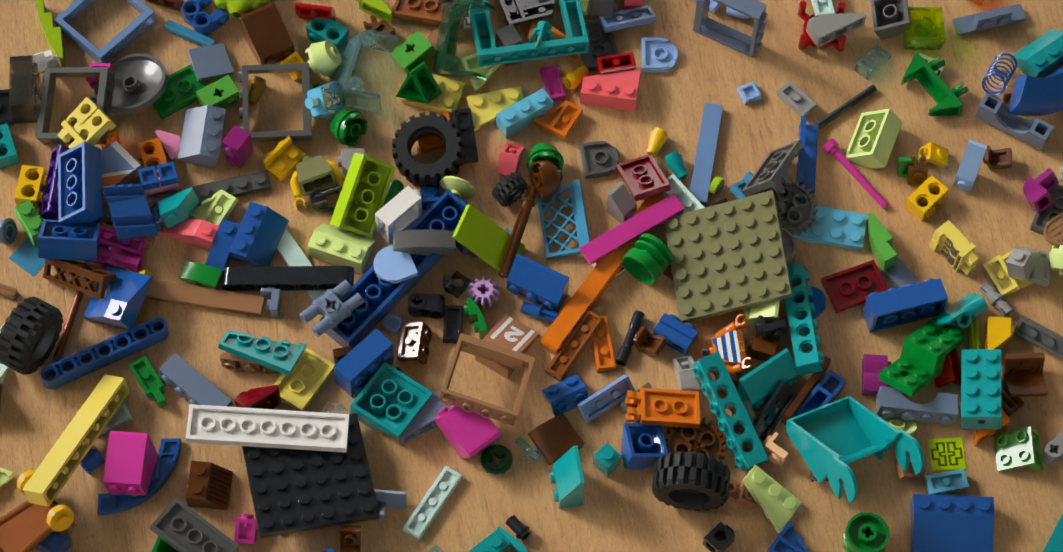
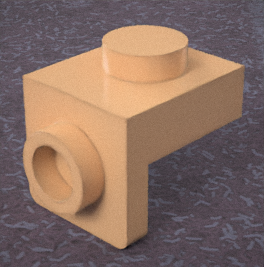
M775 432L772 436L768 435L763 442L764 450L771 462L783 466L787 461L789 453L775 444L779 437V433Z

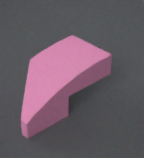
M155 130L154 132L157 138L160 137L170 161L178 158L181 142L180 136Z

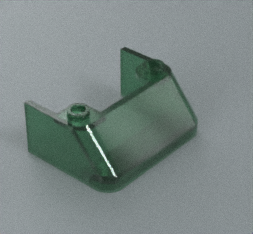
M455 0L445 4L441 14L433 65L434 71L441 76L486 80V77L479 73L459 70L460 60L455 56L460 21L461 18L468 14L469 9L496 11L497 8L487 2Z

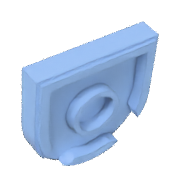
M659 37L641 38L642 72H666L677 64L678 48L668 39Z
M393 245L381 249L374 258V271L381 280L399 283L418 276V271L410 253L393 251Z

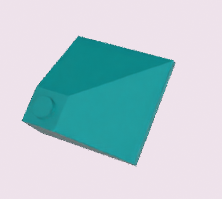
M384 362L351 403L350 414L356 413L358 420L366 426L399 438L433 395V392Z

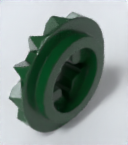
M491 445L483 451L481 463L487 473L490 472L496 476L497 474H504L508 469L510 470L513 458L511 452L505 446ZM493 454L498 459L501 458L500 466L496 462L492 463L494 460Z

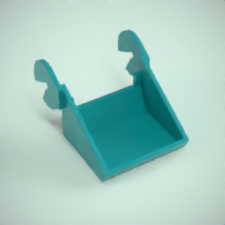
M846 396L786 420V432L818 483L822 484L828 476L829 484L838 499L842 498V488L844 486L849 503L854 501L858 495L856 477L847 465L873 453L880 460L894 443L896 459L904 471L908 470L909 454L915 475H918L924 469L925 458L919 442L904 430H897L851 396Z

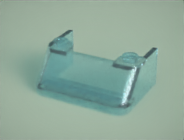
M365 30L344 41L340 52L341 64L334 71L331 81L339 82L343 105L378 113L381 112L380 95L364 92L363 80L360 77L354 76L362 47L392 53L394 48L399 45L397 35Z

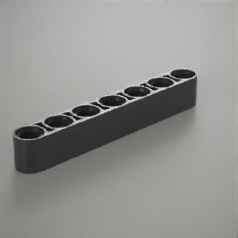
M350 266L226 267L223 269L222 288L227 291H261V288L275 287L280 289V291H317L334 289L344 280L352 287L354 285V268Z

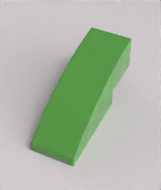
M870 212L868 214L869 243L877 263L885 272L897 265V253L892 248L893 237L877 217Z

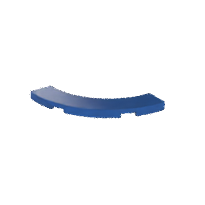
M181 438L161 439L159 456L146 496L114 495L111 493L98 494V516L132 509L156 494L170 478L176 467L181 451Z

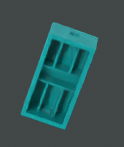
M961 349V429H1002L1001 349Z

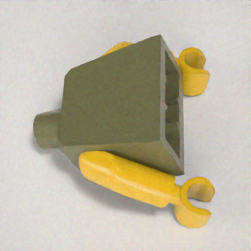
M309 155L305 156L302 162L297 163V171L293 173L290 180L293 197H296L294 205L299 211L298 204L303 203L306 209L307 204L301 198L302 194L303 197L337 185V182L339 186L343 187L344 176L338 165L332 161L324 160L320 155L313 158Z

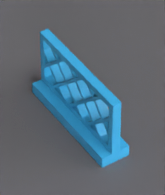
M578 179L573 180L572 184L560 186L556 194L552 195L553 198L548 204L537 198L547 260L581 254L579 251L580 247L590 242L583 191ZM570 190L571 195L567 200L559 197L562 192ZM556 199L563 203L558 211L551 207ZM567 206L573 209L569 217L562 214ZM548 210L555 213L550 221L544 218ZM559 216L566 220L561 227L554 224ZM569 223L576 226L572 234L564 230ZM551 226L558 230L553 238L547 235V231ZM561 233L569 237L564 244L556 240ZM572 239L579 243V248L570 249L567 246ZM553 243L561 247L558 252L550 253L549 251Z

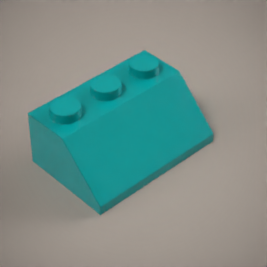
M1050 29L1015 53L1013 56L1017 61V67L1025 75L1042 78L1063 65V31Z
M784 349L739 379L737 392L742 403L750 412L763 408L780 382L786 383L791 388L797 384L799 373L788 349Z

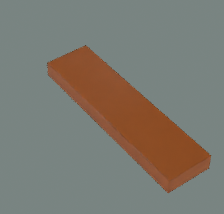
M587 309L545 372L555 379L563 381L603 324L604 318Z

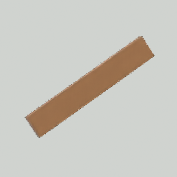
M160 280L152 281L147 298L150 300L260 317L265 302L264 296Z

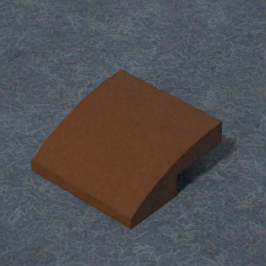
M563 413L544 422L528 433V436L549 465L555 463L573 446L578 445L579 450L585 444Z

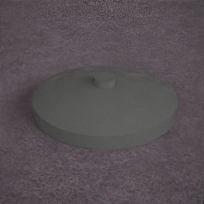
M136 53L120 57L111 62L113 72L115 73L111 113L132 114L139 112L155 103L164 93L168 82V75L164 65L158 58L149 54ZM95 82L94 85V93L96 98L98 95L99 82Z

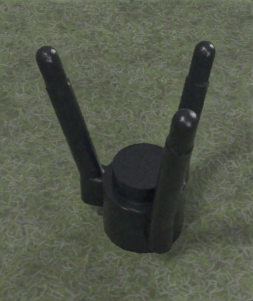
M342 186L310 194L313 209L318 208V212H334V207H325L328 204L327 196L338 193Z

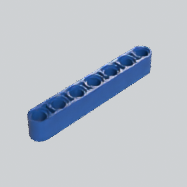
M154 318L131 330L129 329L46 366L41 371L44 385L48 389L59 388L164 341L169 336L167 323L163 318ZM157 328H163L161 331H155ZM139 336H145L143 339H137ZM121 344H127L125 347H119ZM103 352H109L107 355H101ZM85 360H91L89 363H83ZM67 368H73L71 371H65ZM52 375L55 376V377H54L53 379H51V380L47 379L49 376H52Z

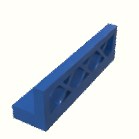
M801 116L798 140H800L803 147L797 156L796 180H799L800 186L805 183L804 189H811L809 194H814L818 125L806 124L807 117Z

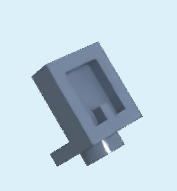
M275 287L261 288V296H264L265 300H267V310L270 311L271 318H279L282 299L280 289Z

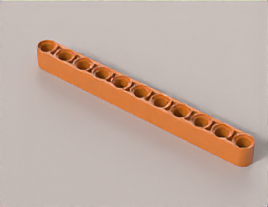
M662 193L646 198L632 217L668 196ZM638 238L599 260L545 332L540 341L541 345L557 354L587 309L591 310L622 269V258L629 249L634 248V243L638 241Z

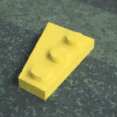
M521 86L466 96L468 108L471 109L474 132L479 130L481 126L494 122L497 113L524 99Z

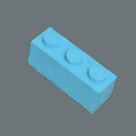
M542 88L497 113L496 126L507 139L532 125L536 117L540 118L546 115L547 111L553 108V100Z

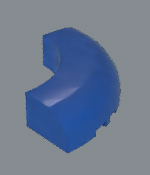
M1063 67L1047 77L1039 78L1029 75L1016 77L1007 113L1019 116H1043L1063 110Z

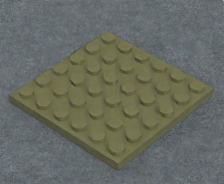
M773 190L675 215L664 222L667 245L673 254V260L670 264L680 322L685 324L793 297L776 197Z

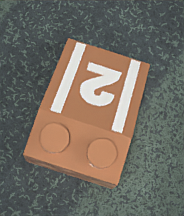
M506 315L483 340L526 354L539 336V333L511 316ZM475 356L476 361L506 379L515 370L514 368Z

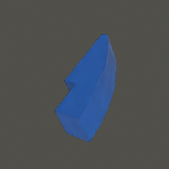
M830 370L821 383L816 385L794 415L798 416L833 402L845 388L847 382Z

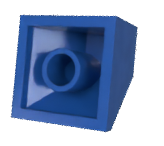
M640 423L623 424L621 456L624 469L648 468L655 465L661 456L668 454L662 426L642 425Z

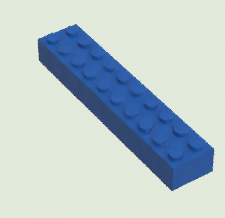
M447 190L408 230L455 231L468 204ZM410 253L418 271V276L399 283H390L379 279L373 265L352 286V290L340 299L341 302L345 303L358 293L363 298L364 303L352 311L350 317L337 324L336 328L331 327L324 333L342 347L352 346V349H354L445 254L432 253L430 256Z

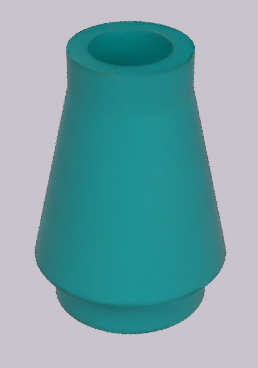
M674 151L665 156V164L679 180L688 176L682 154Z

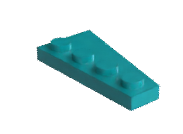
M227 330L220 340L218 348L290 376L305 352L307 344L300 343L295 345L290 344V341L287 340L278 342L270 340V337L256 338L252 334Z

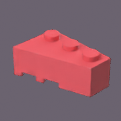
M641 68L583 77L580 104L635 111Z

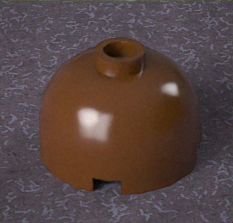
M551 161L531 162L529 168L533 167V171L529 174L531 186H536L538 189L537 193L539 196L537 198L542 199L554 195L559 190L563 180L561 170H558L557 166Z

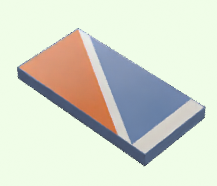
M117 140L101 151L102 186L120 185L137 172L138 169H141V165Z

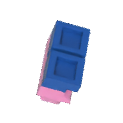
M174 161L157 165L158 176L155 166L138 169L145 196L179 189Z

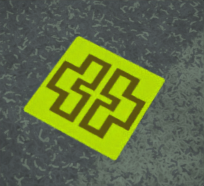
M962 437L928 439L932 471L966 469Z

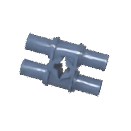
M346 280L334 289H327L325 294L317 300L314 299L312 305L299 314V317L305 324L318 314L324 317L311 327L317 337L331 327L336 328L337 324L350 317L352 311L364 303L363 298L358 293L345 303L339 300L352 290L351 285Z

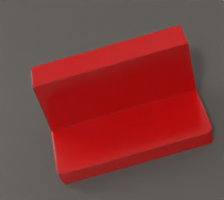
M956 348L946 355L942 372L934 379L937 388H942L949 383L961 385V363Z

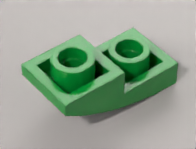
M186 261L179 279L194 285L199 283L216 289L223 270L201 263Z
M469 297L467 298V305H463L464 316L469 318V323H474L475 333H479V338L483 339L487 335L486 323L479 307Z

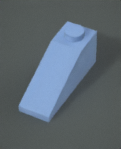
M969 139L954 180V186L961 190H972L987 149L986 145Z

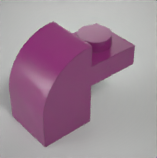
M1050 168L1040 174L1035 180L1031 176L1028 177L1023 186V193L1030 206L1039 214L1054 203L1049 191L1059 183L1055 173Z

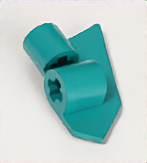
M969 293L939 313L937 325L953 323L961 328H966L971 324L972 319L988 310V305L982 296Z

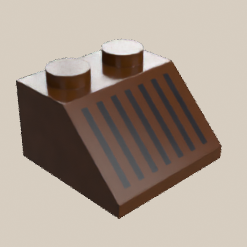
M191 461L186 492L188 507L228 510L233 472L212 462Z

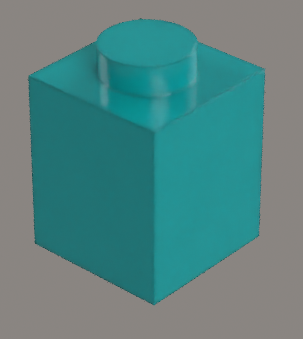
M608 442L593 455V465L606 477L621 464V454Z

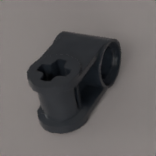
M414 293L409 297L408 312L411 316L434 319L444 317L445 296L441 294Z

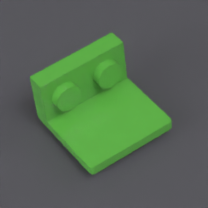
M1031 426L994 435L996 464L999 472L1029 466L1035 472L1043 471L1040 434Z

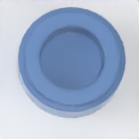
M395 313L386 315L383 319L384 330L391 334L399 332L402 328L401 317Z

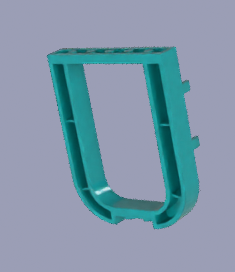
M466 0L479 67L589 53V39L580 0H558L566 38L542 41L539 47L535 46L536 42L496 47L487 0Z

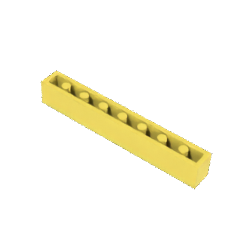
M106 374L103 376L23 488L29 503L46 507L52 504L130 393L125 378Z

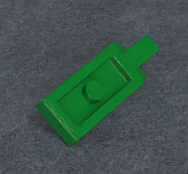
M146 356L129 364L130 371L150 401L155 399L160 408L167 405L166 399L163 396L166 393L164 385Z

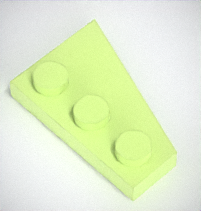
M754 465L742 482L754 500L760 504L767 519H770L775 526V531L779 534L802 502L757 465Z

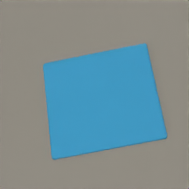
M29 238L9 257L11 261L33 277L45 265V259L38 258V246L34 247Z

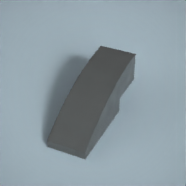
M428 229L394 232L393 251L430 256L432 253L451 255L456 249L455 239L452 237L454 231Z

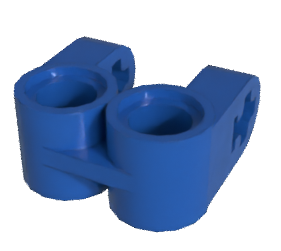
M212 0L185 1L182 5L184 21L191 25L198 33L209 36L229 20V14L222 8L210 15L203 12V9L208 7Z

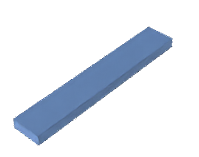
M711 103L704 104L690 192L702 205H707L723 105Z

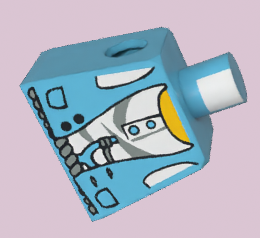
M338 81L323 84L307 91L308 98L305 100V106L311 110L313 117L332 119L338 111L345 110Z

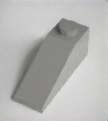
M843 13L814 16L808 21L806 32L818 48L839 38L841 35L864 26L866 15L865 13Z

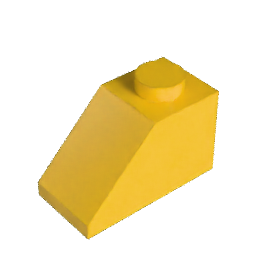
M988 316L985 322L984 349H1002L1008 344L1010 337L1014 336V325H1011V318Z

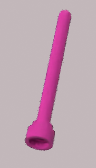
M834 139L829 140L822 149L827 154L834 155L883 209H887L889 206L887 201L839 151V144Z

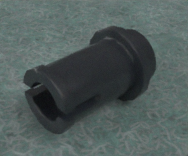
M515 515L509 517L505 523L516 534L517 539L525 540L531 533L529 527L524 526Z

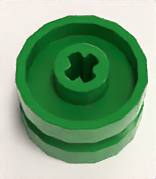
M861 512L854 515L848 521L842 538L845 552H884L890 537L889 527L885 520L877 514Z

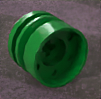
M644 233L634 243V248L629 249L624 255L622 263L634 278L651 285L661 275V271L666 269L667 265L671 263L673 254L660 239L651 234Z

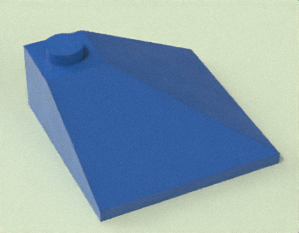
M105 266L104 270L117 274L116 282L106 283L104 298L92 296L83 317L131 330L154 277ZM98 282L97 287L95 289V291L97 292L99 290L100 282Z

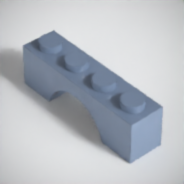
M986 93L978 106L975 117L1042 151L1050 138L1054 126L1039 118L1027 120L1007 113L1008 108L1004 100Z
M880 386L876 395V415L886 419L898 418L905 421L916 420L924 423L935 422L943 425H954L958 416V394L938 392L936 398L931 402L918 404L908 400L901 391L894 387Z

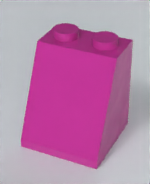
M453 405L437 412L438 416L434 418V421L460 458L472 457L502 435L489 418L474 412H466L462 408Z
M110 431L103 483L108 493L114 495L146 496L159 456L148 433Z

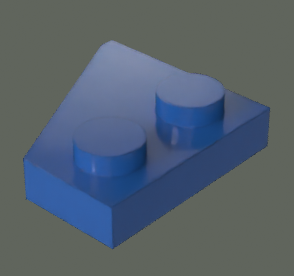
M790 521L767 550V552L809 551L804 547V542L796 534Z

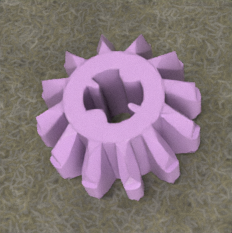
M483 276L481 281L475 278L474 283L469 284L467 295L477 306L480 305L483 310L486 305L491 309L492 303L496 304L498 302L497 297H499L500 291L497 290V283H493L491 278L486 281Z

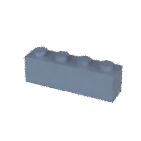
M176 353L159 369L162 382L167 386L171 385L175 388L176 394L181 398L185 397L188 399L189 404L233 407L230 398Z

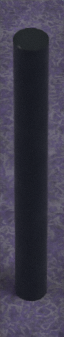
M872 84L816 123L818 129H821L877 91L876 86Z

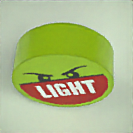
M716 176L710 184L709 192L717 196L724 186L725 179Z

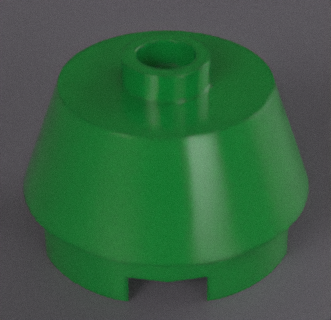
M340 110L333 116L330 130L340 144L354 146L358 144L357 140L360 136L366 134L368 123L358 110Z
M540 143L531 149L526 164L530 173L533 171V167L529 168L531 162L543 160L551 161L562 172L564 159L554 145Z

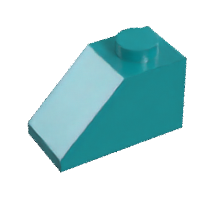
M190 187L158 201L159 213L167 228L186 221L198 206L200 200L193 188Z

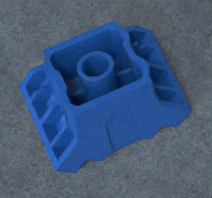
M141 184L102 186L118 241H128L132 237L158 236Z

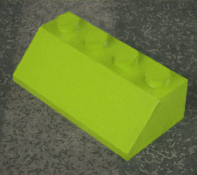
M354 153L330 225L372 238L376 227L375 213L384 204L396 167L365 154Z

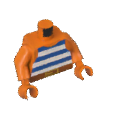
M743 314L737 315L735 321L717 332L711 338V347L701 348V358L719 351L729 373L739 374L746 370L749 372L754 370L755 368L750 364L755 363V361L750 357L746 358L742 329H739L740 326L743 328L748 327L749 322H742L747 316Z

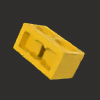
M22 165L14 195L16 206L31 200L36 209L40 208V204L43 203L44 188L48 176L44 167Z
M931 175L907 198L905 208L920 221H923L926 217L930 218L935 212V208L938 205L942 206L948 199L947 193L949 188Z

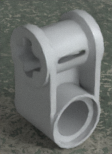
M1063 431L1046 445L1042 452L1044 463L1054 465L1063 458Z

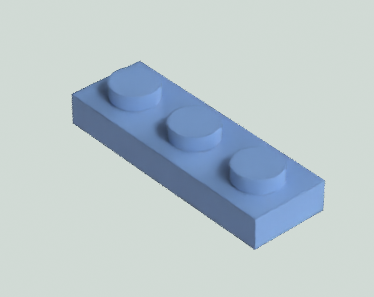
M650 5L613 12L612 18L599 16L598 21L604 32L607 33L656 22V15Z
M624 374L577 404L584 421L590 422L623 401L627 397V390L635 391L627 375Z

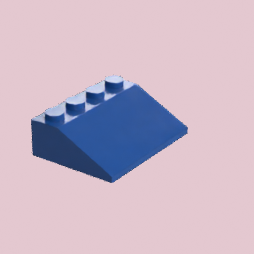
M913 494L910 502L911 552H993L994 497Z

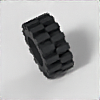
M511 173L510 176L507 175L505 179L502 178L501 182L496 184L497 187H494L492 194L502 207L512 205L513 202H517V199H520L521 195L525 194L528 184L519 173Z

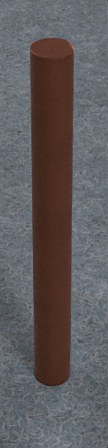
M77 290L53 357L55 362L62 358L84 294L81 291Z

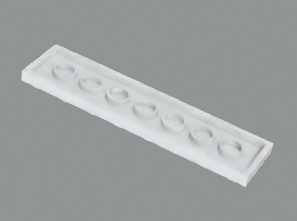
M190 404L186 443L346 452L349 414Z

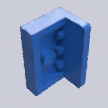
M577 375L568 377L542 390L544 398L551 405L554 416L578 407L577 404L589 397L585 384Z

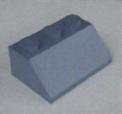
M206 105L186 110L178 155L179 161L215 168L219 157L226 109Z

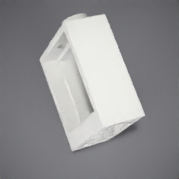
M407 186L375 213L376 232L388 243L393 241L394 232L406 230L422 216L421 194L416 189L413 190Z

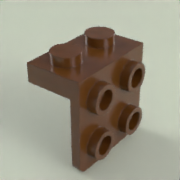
M1044 353L1005 354L1002 373L1011 397L1048 395V388L1043 375Z

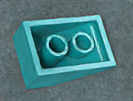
M577 445L573 446L553 464L552 472H549L551 484L555 483L556 490H553L554 502H558L559 509L583 505L585 481Z

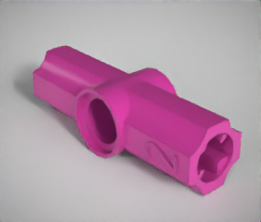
M99 246L97 261L92 262L101 264L104 268L105 266L138 273L141 271L143 259L124 253L121 249L114 246H109L108 248Z

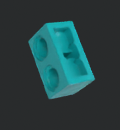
M314 17L306 27L307 37L311 42L330 41L338 51L350 39L349 29L332 19Z
M8 123L0 125V138H2L0 139V155L6 154L0 156V169L20 164Z

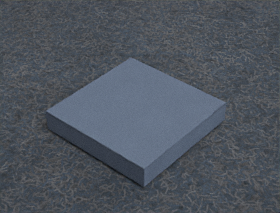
M223 43L188 49L187 54L198 82L219 79L227 75L234 76V70Z

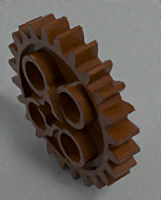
M705 417L700 421L699 428L673 427L672 429L668 427V434H664L668 453H676L678 450L691 452L697 433L701 432L694 453L711 455L715 459L721 460L725 459L724 452H726L727 447L723 445L726 444V439H721L724 434L723 432L717 433L719 426L712 427L713 421H710L708 424L705 423ZM690 433L693 436L688 438L685 437L683 434ZM709 439L711 443L705 444L702 440Z

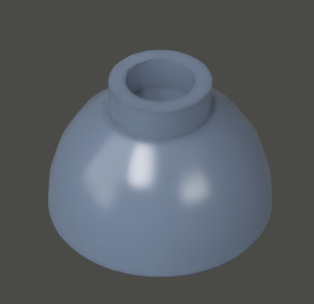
M5 218L0 220V242L6 245L12 244L17 237V225L13 219Z

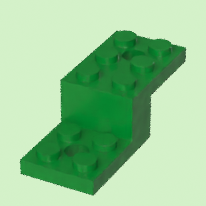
M934 317L905 338L900 358L879 373L878 379L909 396H913L941 374L946 355L966 340L967 334L959 328L948 324L937 325V318Z

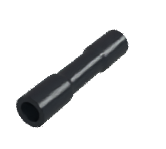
M634 311L623 345L620 347L615 360L621 366H626L632 351L633 339L640 330L645 314L641 311Z

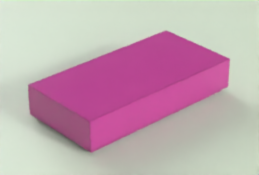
M558 65L540 68L544 90L553 102L566 100Z

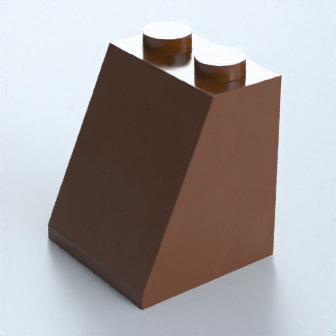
M274 2L240 16L243 36L259 65L275 64L285 60L295 52L294 44Z

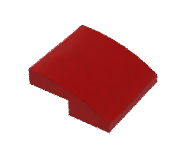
M295 3L296 15L299 18L312 20L315 17L332 19L334 21L336 19L334 7Z

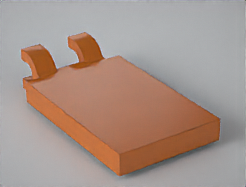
M642 387L640 392L627 390V397L625 398V406H628L626 422H634L640 419V424L685 428L700 427L698 391Z

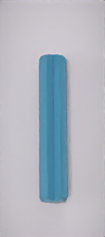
M168 20L165 24L166 31L203 47L215 45L216 43L215 39Z

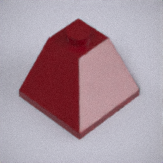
M277 385L253 388L247 392L243 391L234 399L236 407L274 409L282 404Z

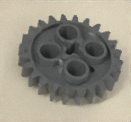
M791 178L790 185H786L780 180L784 187L785 193L783 195L785 197H781L773 188L770 190L765 189L760 193L774 191L781 228L788 230L792 235L796 232L799 236L802 231L806 232L808 227H811L817 218L815 215L818 209L815 207L818 202H813L816 196L809 195L811 189L805 190L806 184L804 183L800 186L798 179L793 183ZM792 193L793 198L788 206V211L785 214L784 220H781L782 214L787 206L786 203L788 202L790 195Z

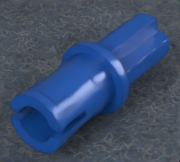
M526 301L523 302L520 313L535 317L536 320L542 319L551 323L559 315L544 309L542 305L537 306Z

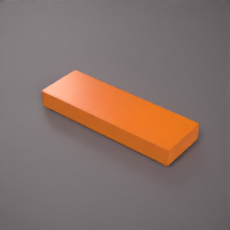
M607 315L601 316L604 318V322L591 339L597 373L616 371Z

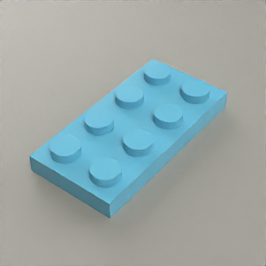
M816 206L815 208L818 209V212L815 215L817 218L813 225L808 227L806 232L802 231L799 236L796 232L793 235L794 239L799 241L862 251L867 214Z

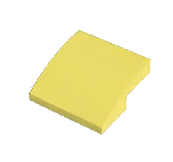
M1011 252L1002 257L998 255L983 264L996 288L1003 296L1033 284V282L1029 281V277L1027 281L1008 276L1006 261Z

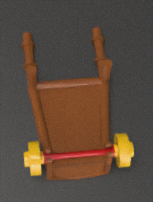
M36 470L24 472L17 480V488L24 496L26 495L23 488ZM55 499L49 507L29 503L28 500L0 518V552H31L53 531H63L70 526L74 528L76 524L73 511L67 505H59Z

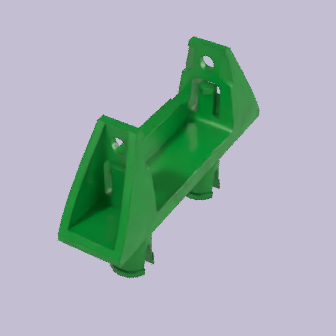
M916 52L902 78L901 85L903 86L906 82L914 79L918 80L937 103L935 107L929 109L928 116L960 115L963 104L958 97L969 91L968 87L963 88L964 82H961L954 88L949 89L935 73L936 70L945 66V61H940L941 56H937L929 63H926L919 53Z

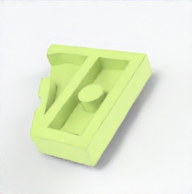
M476 53L461 58L463 68L475 92L483 86L501 65L479 67Z

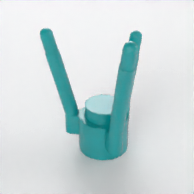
M539 21L537 28L533 29L527 43H532L535 36L537 37L536 47H539L541 40H552V25L547 21Z

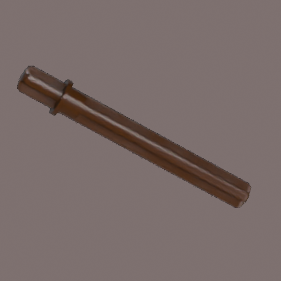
M529 185L524 197L521 198L522 204L498 271V275L501 278H508L529 215L532 207L536 204L535 198L538 192L536 186Z

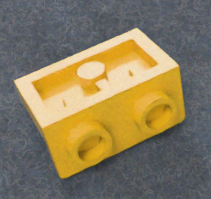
M288 136L285 140H281L272 152H268L263 159L264 169L268 170V173L282 182L296 168V164L302 162L306 154L292 143V138Z

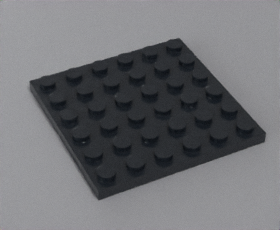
M356 413L349 414L346 452L242 446L260 538L380 519Z

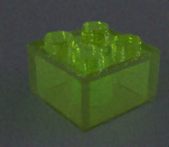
M908 7L911 24L903 31L904 49L940 50L946 41L942 7Z

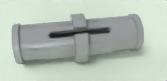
M988 281L979 288L988 298L989 303L992 306L994 305L1003 317H1007L1013 312L1014 309L1004 300L1003 295L998 293Z

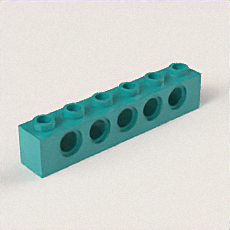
M800 263L788 266L793 297L785 298L796 368L799 375L802 376L823 371L822 363H825L823 352H819V347L822 346L820 335H816V330H819L817 318L814 319L813 317L816 309L814 302L810 300V297H813L811 286H808L807 281H810L808 269L805 270L803 264Z
M719 351L697 360L692 364L693 372L702 384V392L710 401L711 411L717 416L718 426L724 432L727 438L726 443L735 455L736 465L743 472L754 465L767 461L769 458ZM709 373L714 374L715 380L709 377ZM717 390L723 393L724 398L718 396ZM726 408L732 412V416L727 415ZM734 426L740 429V434L734 431ZM742 444L748 447V452L743 450Z

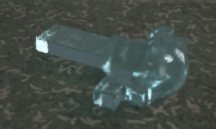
M521 437L515 440V443L529 455V457L526 455L522 456V461L526 460L529 463L540 459L542 454L538 448L535 451Z

